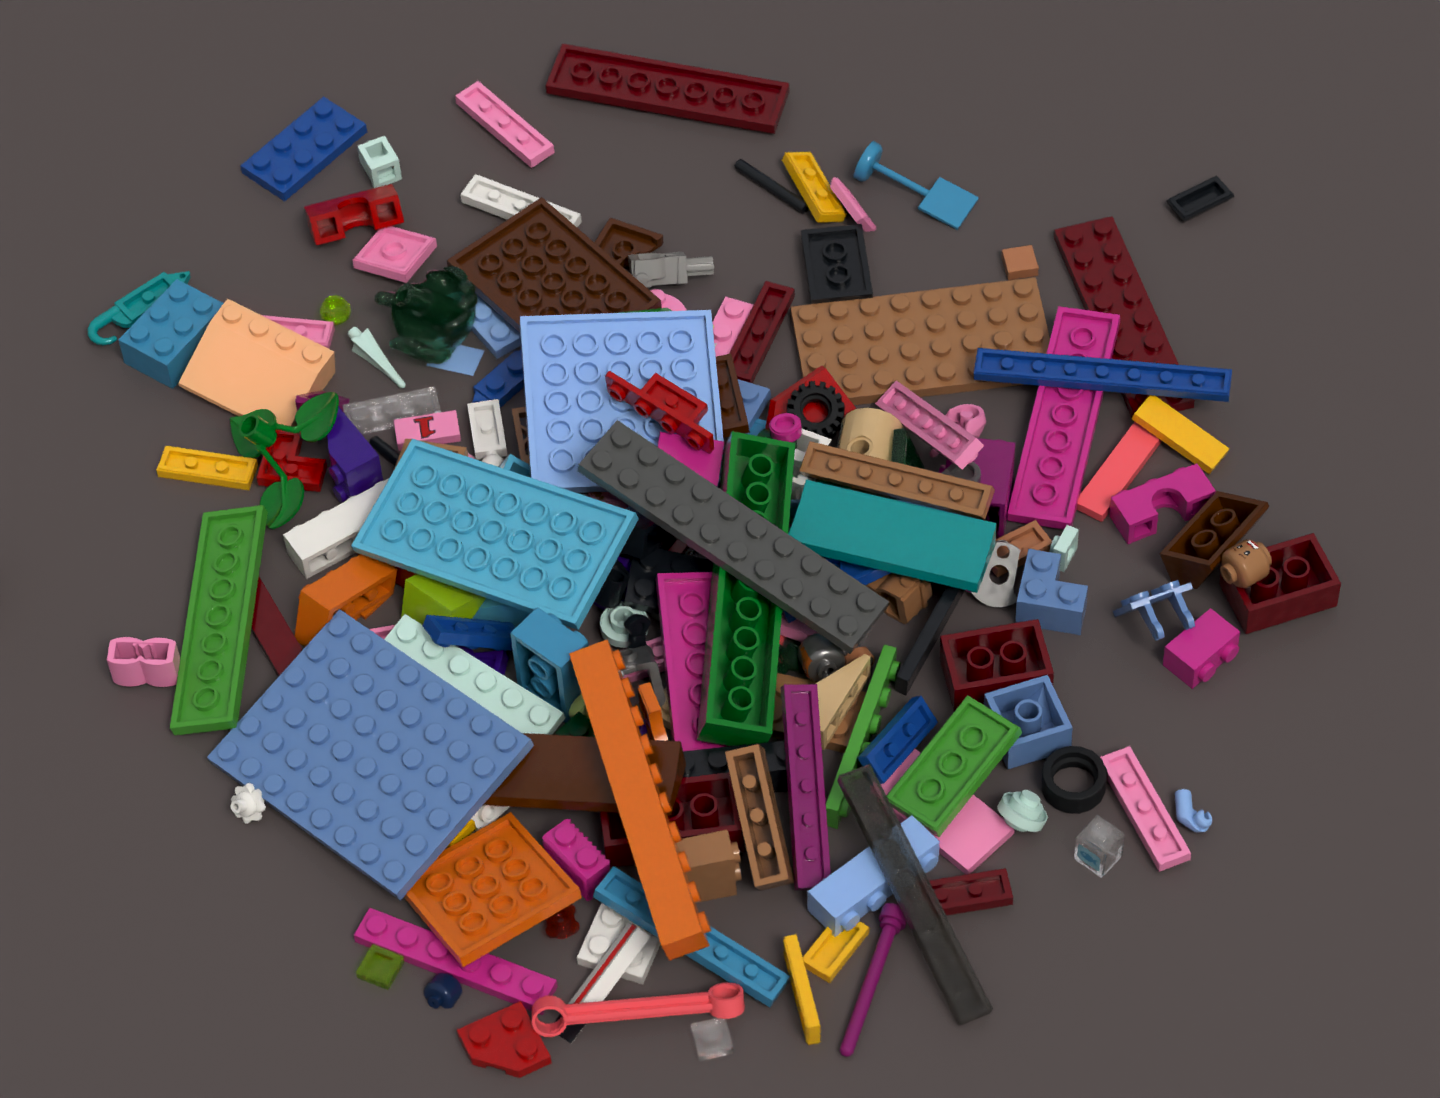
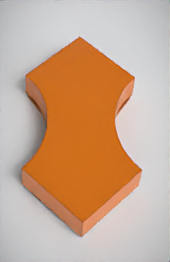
M651 683L639 685V707L646 724L649 740L669 741L663 723L661 708Z

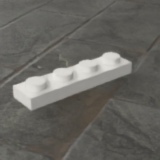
M477 174L474 175L460 194L462 203L506 220L539 199ZM548 202L578 228L581 223L580 213Z

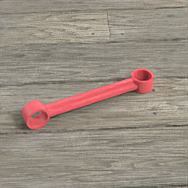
M726 982L712 986L708 992L565 1004L556 996H543L537 999L532 1006V1026L541 1036L555 1037L561 1034L567 1025L700 1013H710L712 1016L720 1019H731L740 1016L745 1011L744 990L742 986L736 983ZM547 1009L556 1010L562 1015L554 1023H544L537 1018L540 1012Z

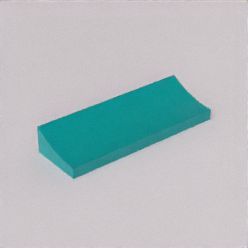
M806 480L797 512L788 534L823 557L978 592L995 548L997 523Z

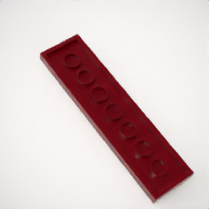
M563 43L545 85L546 94L772 134L776 132L790 92V86L787 82Z
M1113 216L1054 229V240L1084 309L1120 315V326L1112 359L1179 365ZM1121 393L1131 417L1150 396ZM1156 396L1176 411L1194 408L1195 399Z

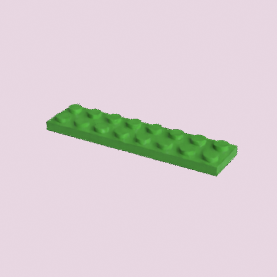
M264 505L203 513L170 722V730L174 735L237 728L268 515Z

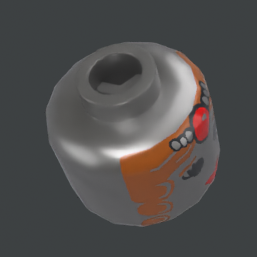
M819 633L807 637L798 648V659L805 675L811 681L819 682L845 666V657L841 648Z

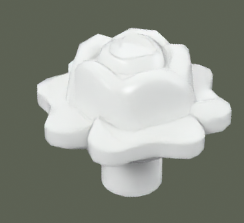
M247 783L245 786H237L235 788L236 795L231 798V810L235 813L236 817H242L245 824L253 820L260 821L262 819L261 812L266 809L261 790L255 789L252 783Z

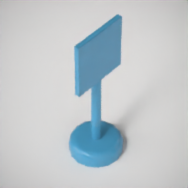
M872 141L867 146L855 168L853 176L855 179L864 182L870 178L874 170L925 196L918 206V210L956 230L959 229L979 200V197L942 177H939L933 187L928 190L879 164L883 151L879 143Z

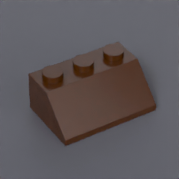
M1217 491L1159 553L1171 581L1178 580L1180 585L1191 582L1192 587L1198 589L1222 562V554L1242 541L1269 508L1268 502Z

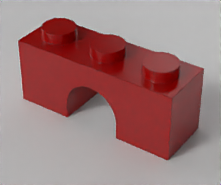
M392 184L304 206L310 234L316 246L346 238L345 232L354 227L369 225L378 230L404 223L399 196Z

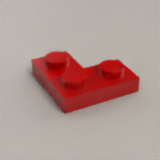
M276 430V441L266 450L287 475L288 480L298 478L302 481L305 491L321 492L327 470L326 459L299 456L303 442L301 432L295 434ZM263 456L257 475L258 486L269 487L275 482H281V479Z

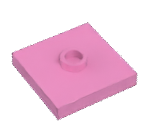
M393 226L379 229L353 259L354 268L407 283L436 249V238Z

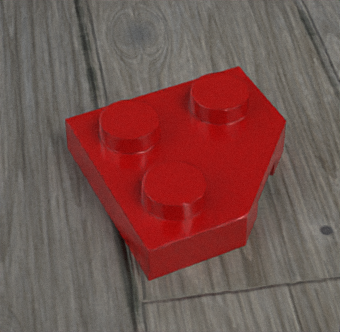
M521 1001L457 1029L458 1038L472 1065L482 1068L487 1066L504 1070L507 1075L521 1078L552 1063L551 1056L540 1035L533 1029L532 1020Z

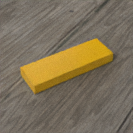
M785 152L782 162L816 222H843L846 212L830 188L829 182L812 153Z
M1150 395L1132 417L1133 421L1192 463H1197L1209 475L1230 449L1154 395Z
M165 445L156 471L158 477L250 490L258 463L255 458Z
M797 934L784 936L783 956L788 975L790 976V983L806 1043L808 1045L820 1043V1022Z

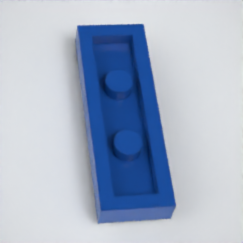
M427 615L423 623V627L431 636L432 641L439 646L449 647L457 645L465 646L469 649L481 647L492 648L496 651L513 650L510 633L515 629V626L511 622Z
M922 696L912 697L859 755L858 760L875 785L885 783L938 723Z

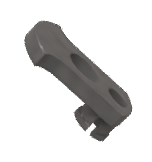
M1006 540L996 541L978 592H972L976 599L985 605L999 608L1007 607L1017 602V597L1014 593V582L1020 554L1019 548ZM1000 546H1007L1009 553L1005 556H998L997 549ZM996 565L1005 566L1008 570L1007 579L1000 584L992 582L989 577L990 570Z

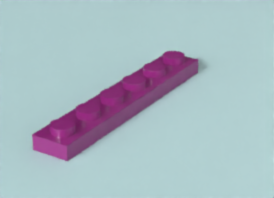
M817 684L783 685L781 687L794 886L795 890H810L831 875Z

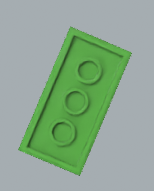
M967 695L884 800L889 806L907 817L914 816L928 831L940 837L1023 733L1021 728Z

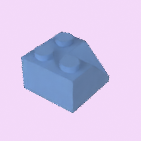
M1048 675L984 694V705L1019 726L1023 732L1003 757L1007 769L1047 758L1057 749L1071 746L1073 727Z

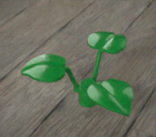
M335 392L323 393L306 401L296 412L295 421L298 425L294 427L278 424L274 413L267 409L255 410L246 415L230 418L232 437L238 452L243 457L257 458L262 454L280 476L281 482L271 484L265 490L260 500V505H264L268 512L266 524L269 529L281 527L296 515L303 503L304 486L298 478L288 480L287 475L266 448L275 443L277 438L276 430L295 434L301 432V437L306 442H316L324 438L331 431L337 417L339 397Z

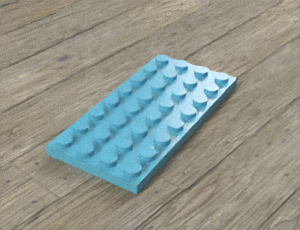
M412 438L351 547L356 553L528 613H532L538 607L547 614L552 613L557 616L563 625L579 630L639 518L633 511Z

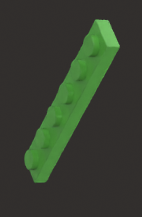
M883 645L826 803L828 827L838 829L841 818H847L852 805V798L849 797L851 790L858 789L862 777V770H859L861 763L858 757L871 743L869 742L871 735L878 734L882 720L879 712L881 707L887 708L889 704L891 689L888 687L891 680L896 681L901 667V662L896 661L897 647Z

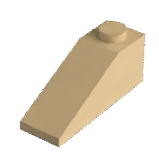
M864 654L816 683L822 750H825L871 676V656Z

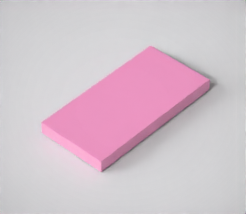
M917 749L912 751L885 783L878 785L873 783L867 789V795L901 823L908 817L889 806L884 798L920 755L921 752ZM972 795L940 837L932 832L930 833L940 841L939 854L966 875L971 874L1014 835L1015 829L1010 827L1004 821V818L975 795Z

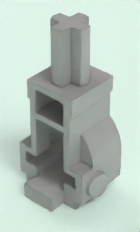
M683 251L628 255L629 273L645 287L688 283L687 276L714 274L713 256L686 258Z

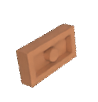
M1036 520L996 539V541L1006 540L1020 549L1017 567L1025 564L1028 549L1049 552L1052 540ZM1000 546L997 549L998 556H1005L1009 553L1007 546ZM996 565L991 569L997 577L1008 572L1007 568L1002 565Z

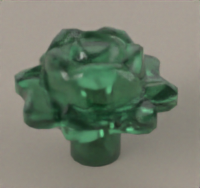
M792 642L788 643L785 647L779 644L777 673L786 674L788 671H798L804 674L797 655L799 647Z

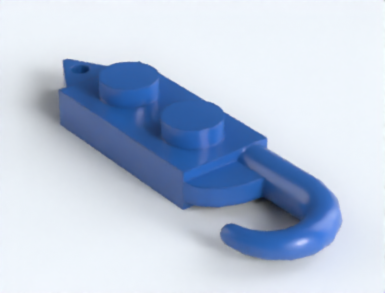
M521 349L519 351L515 350L473 387L474 397L472 403L499 399L501 408L524 387Z

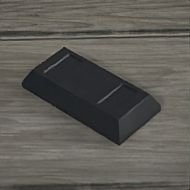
M1215 176L1166 200V202L1181 220L1186 222L1229 201L1234 197V194Z

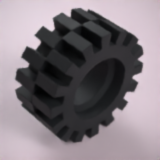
M810 381L809 386L806 387L803 383L799 386L798 391L794 390L791 393V399L787 403V413L798 416L803 429L824 437L830 436L833 438L836 435V431H840L841 422L844 418L845 406L844 402H842L841 394H836L835 388L832 385L829 388L825 387V382L820 381V385H815V381ZM808 403H822L828 411L826 419L819 423L808 421L803 414V409Z

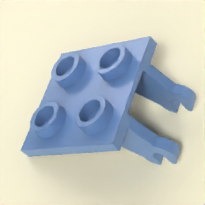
M1176 580L1151 590L1152 596L1149 595L1148 590L1120 601L1122 607L1114 610L1113 614L1115 617L1138 610L1156 641L1165 636L1151 605L1168 599L1185 630L1195 627V622L1186 606L1182 593L1193 589L1190 582L1180 586L1179 581Z

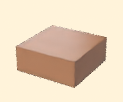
M1032 245L1002 249V261L1008 280L1038 276L1039 267Z

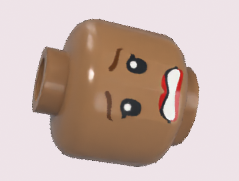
M1246 539L1227 549L1222 554L1220 572L1227 583H1233L1238 588L1245 589L1264 579L1269 574L1270 565L1272 564L1271 555L1262 543Z

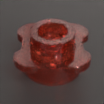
M573 904L545 919L548 926L546 928V935L548 937L565 939L579 931L580 924L575 920L576 907ZM564 919V922H558V920Z

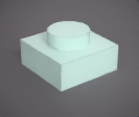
M1066 525L1061 536L1056 535L1049 551L1061 554L1060 571L1065 572L1078 547L1079 529Z

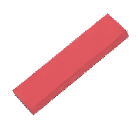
M1134 422L1079 495L1076 510L1103 522L1110 512L1111 497L1129 487L1162 441Z

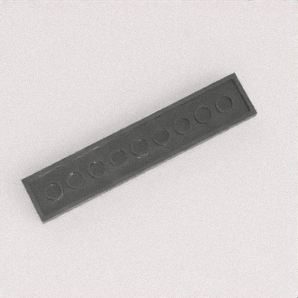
M618 420L578 464L577 471L848 654L853 652L888 607V600Z

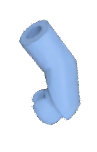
M1177 790L1174 796L1178 822L1195 833L1207 831L1213 820L1211 814L1208 811L1204 814V810L1196 811L1193 809L1190 790Z

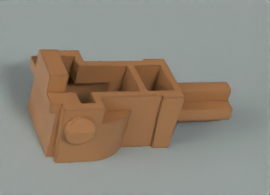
M890 573L865 585L889 601L884 613L903 624H907L921 609H925L928 606L927 600L933 595L931 583L925 580L921 583L920 579Z

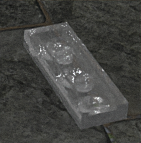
M435 386L342 405L344 414L361 434L395 428V419L441 412Z

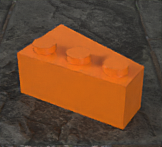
M360 554L357 557H352L347 563L337 569L329 571L325 576L312 584H307L299 594L295 638L298 643L306 647L339 609L355 620L360 617L366 620L394 594L397 568Z

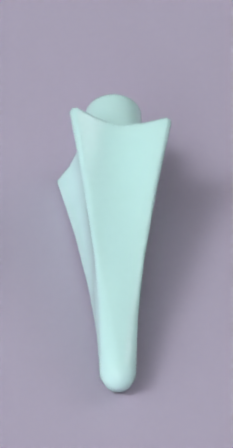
M357 327L351 328L348 331V336L354 343L352 351L379 369L399 388H405V382L392 367L370 330L367 328L362 333Z

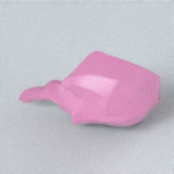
M962 404L949 409L946 413L948 418L976 438L980 437L987 422L984 410L973 404ZM933 448L929 453L930 457L932 458L936 457L939 454Z

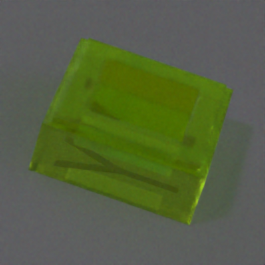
M372 944L356 971L357 978L389 990L405 963L404 956Z

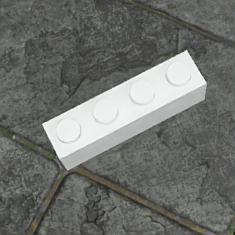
M389 478L376 483L373 487L358 495L351 496L338 506L321 512L317 517L302 525H297L283 534L287 554L306 579L356 553L351 545Z

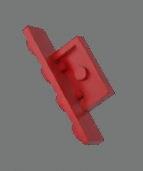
M607 372L605 375L607 392L613 399L618 402L625 401L633 406L634 410L642 417H651L659 422L660 426L668 433H677L685 438L686 442L696 450L703 449L711 454L715 449L713 434L697 424L708 411V406L705 402L657 373L649 379L642 389H639L613 372Z

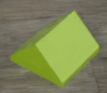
M416 574L405 580L401 618L406 614L422 625L427 615L472 619L486 598Z

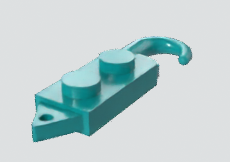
M164 271L114 302L115 305L98 315L89 323L87 328L89 339L93 343L103 346L116 342V336L103 338L98 335V331L111 322L123 328H130L176 279L187 284L191 278L190 271L167 274Z

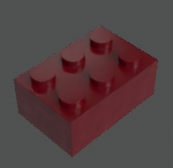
M1314 533L1266 547L1272 559L1269 574L1248 588H1238L1233 583H1227L1220 573L1219 584L1245 634L1330 609L1338 604L1341 582Z
M1039 619L940 636V662L953 711L958 708L967 695L984 705L985 693L1048 675L1053 685L1054 671Z

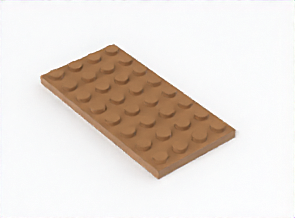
M1036 277L791 307V318L802 378L822 365L828 370L853 405L876 403L896 380L919 397L1026 385L974 380L978 348L1047 354L1050 341Z

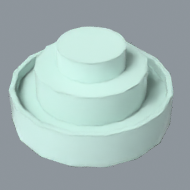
M623 601L615 608L607 607L600 617L602 637L605 640L608 639L609 643L615 647L627 648L629 645V632L623 623L633 614H641L647 617L646 612L629 606H623Z
M1029 790L1004 793L997 806L999 813L1004 817V821L1017 831H1041L1048 819L1047 813L1040 803V797Z

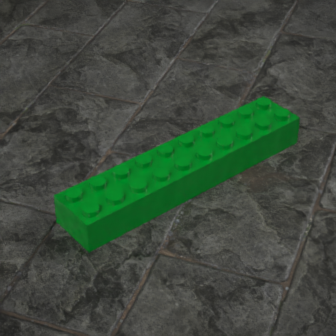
M732 431L723 450L720 479L721 490L787 534L789 531L795 443ZM713 563L697 740L728 746L766 743L772 736L782 608L715 563Z

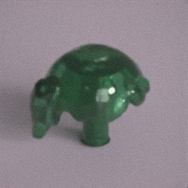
M455 266L444 267V270L428 271L423 282L404 283L395 292L380 291L375 295L374 300L377 304L391 308V318L397 337L392 338L389 342V346L392 349L399 350L415 360L429 364H442L451 358L456 347L460 346L468 337L475 323L478 298L475 294L476 288L474 283L468 280L464 270Z

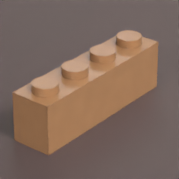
M759 744L726 751L725 755L755 887L762 891L794 883L765 749Z

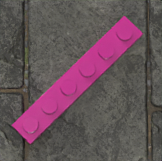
M372 908L368 909L354 934L355 942L435 974L448 973L463 985L509 1003L515 1004L521 1001L525 1009L530 1011L537 999L543 996H553L558 987L556 979L489 953L462 967L432 931Z

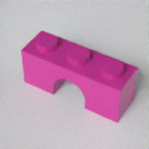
M1196 463L1188 467L1178 468L1173 473L1161 478L1150 479L1143 485L1133 489L1118 492L1115 496L1111 497L1109 517L1126 543L1131 544L1157 533V509L1164 507L1172 508L1179 512L1186 522L1194 517L1216 493V490Z

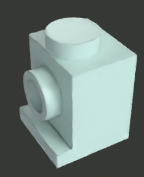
M385 136L357 146L360 163L370 178L373 188L402 180L399 159Z

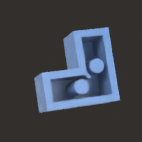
M1028 549L1016 602L1015 623L1039 619L1041 629L1081 635L1087 606L1088 586L1059 581L1061 554Z

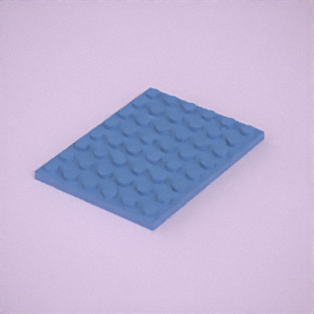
M339 609L333 615V618L325 624L239 720L237 728H232L207 758L211 764L240 785L245 786L247 783H252L255 789L261 790L265 803L397 899L401 900L534 747V744L530 738Z

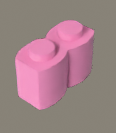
M120 637L110 640L107 663L115 684L132 687L147 683L156 687H170L177 684L180 655L176 642L168 638H151L142 641L133 637Z

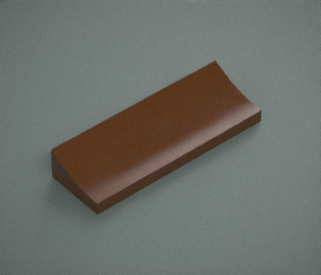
M522 733L532 740L534 747L483 804L619 813L596 738L588 736ZM650 740L654 753L648 755L651 764H657L663 780L662 783L657 785L660 793L666 792L673 810L686 768L681 741Z

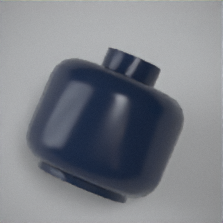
M448 973L436 974L424 988V997L427 999L429 1006L434 1009H438L440 1006L446 1009L452 1008L463 993L459 981Z

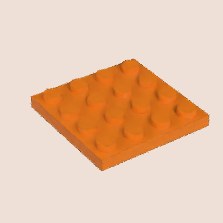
M510 812L445 849L407 892L404 898L458 963L465 967L582 898L580 888Z

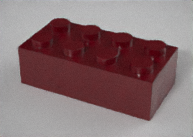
M730 773L682 778L671 816H668L669 822H676L681 838L728 830L730 842H737L739 852H743V831ZM600 812L606 859H610V867L636 865L620 813Z

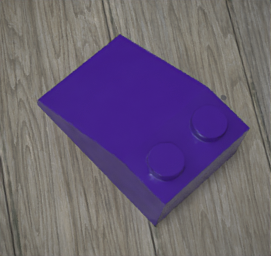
M338 406L336 421L331 431L327 434L331 461L329 472L335 481V486L332 489L337 500L343 503L351 496L358 495L370 489L376 483L383 481L378 453Z

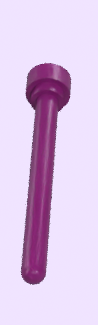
M887 903L882 907L879 916L882 931L840 1046V1053L844 1057H850L854 1053L894 936L905 928L908 921L909 912L900 905Z

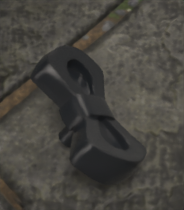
M633 614L623 623L629 632V645L627 649H635L647 645L646 632L651 621L646 616Z

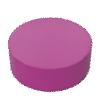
M779 414L772 418L769 423L770 435L773 439L794 442L802 435L801 420L794 414Z

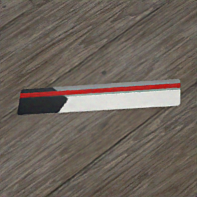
M628 923L568 1004L603 1001L649 940L650 936L632 923ZM561 1014L556 1019V1021H558L562 1017ZM586 1024L567 1025L559 1036L572 1043Z

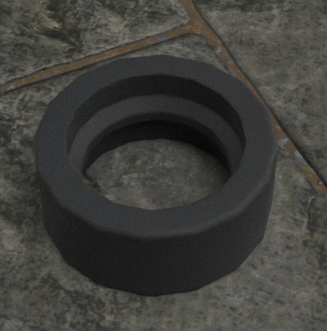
M1067 746L1057 749L1047 757L1042 767V793L1049 804L1065 813L1080 814L1092 810L1101 802L1106 791L1107 769L1103 760L1095 752L1081 746ZM1077 767L1088 771L1094 777V784L1091 788L1082 792H1068L1054 783V775L1062 769Z

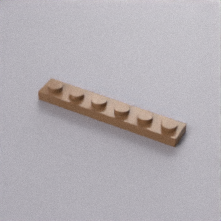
M811 441L800 468V472L804 476L980 520L986 519L995 492L991 485Z

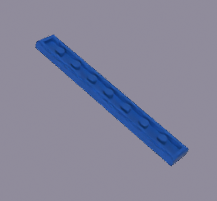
M978 348L974 380L1229 402L1232 369Z

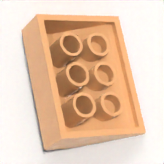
M227 299L207 326L178 385L237 416L246 415L255 410L267 409L274 413L278 424L294 427L297 426L295 421L297 412L296 396L321 391L325 388L336 373L335 352Z

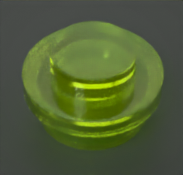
M338 295L329 296L321 305L320 315L323 321L334 322V325L341 324L349 319L351 307L343 297Z

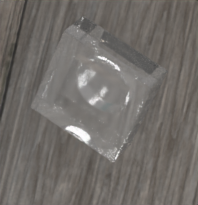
M714 1018L690 1024L699 1061L734 1053L726 1019Z

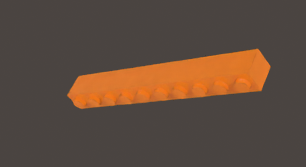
M608 639L569 653L661 946L669 961L710 946L706 933L711 931V927L705 912L699 913L696 905L697 902L702 901L695 881L689 882L686 874L692 871L686 852H679L677 843L682 841L677 824L675 821L669 822L667 813L672 812V807L666 792L660 793L657 785L663 782L657 764H651L648 755L654 752L647 734L641 735L639 726L644 725V721L638 706L632 707L630 698L635 697V693L629 678L623 679L620 670L625 669L626 666L619 649L613 651Z

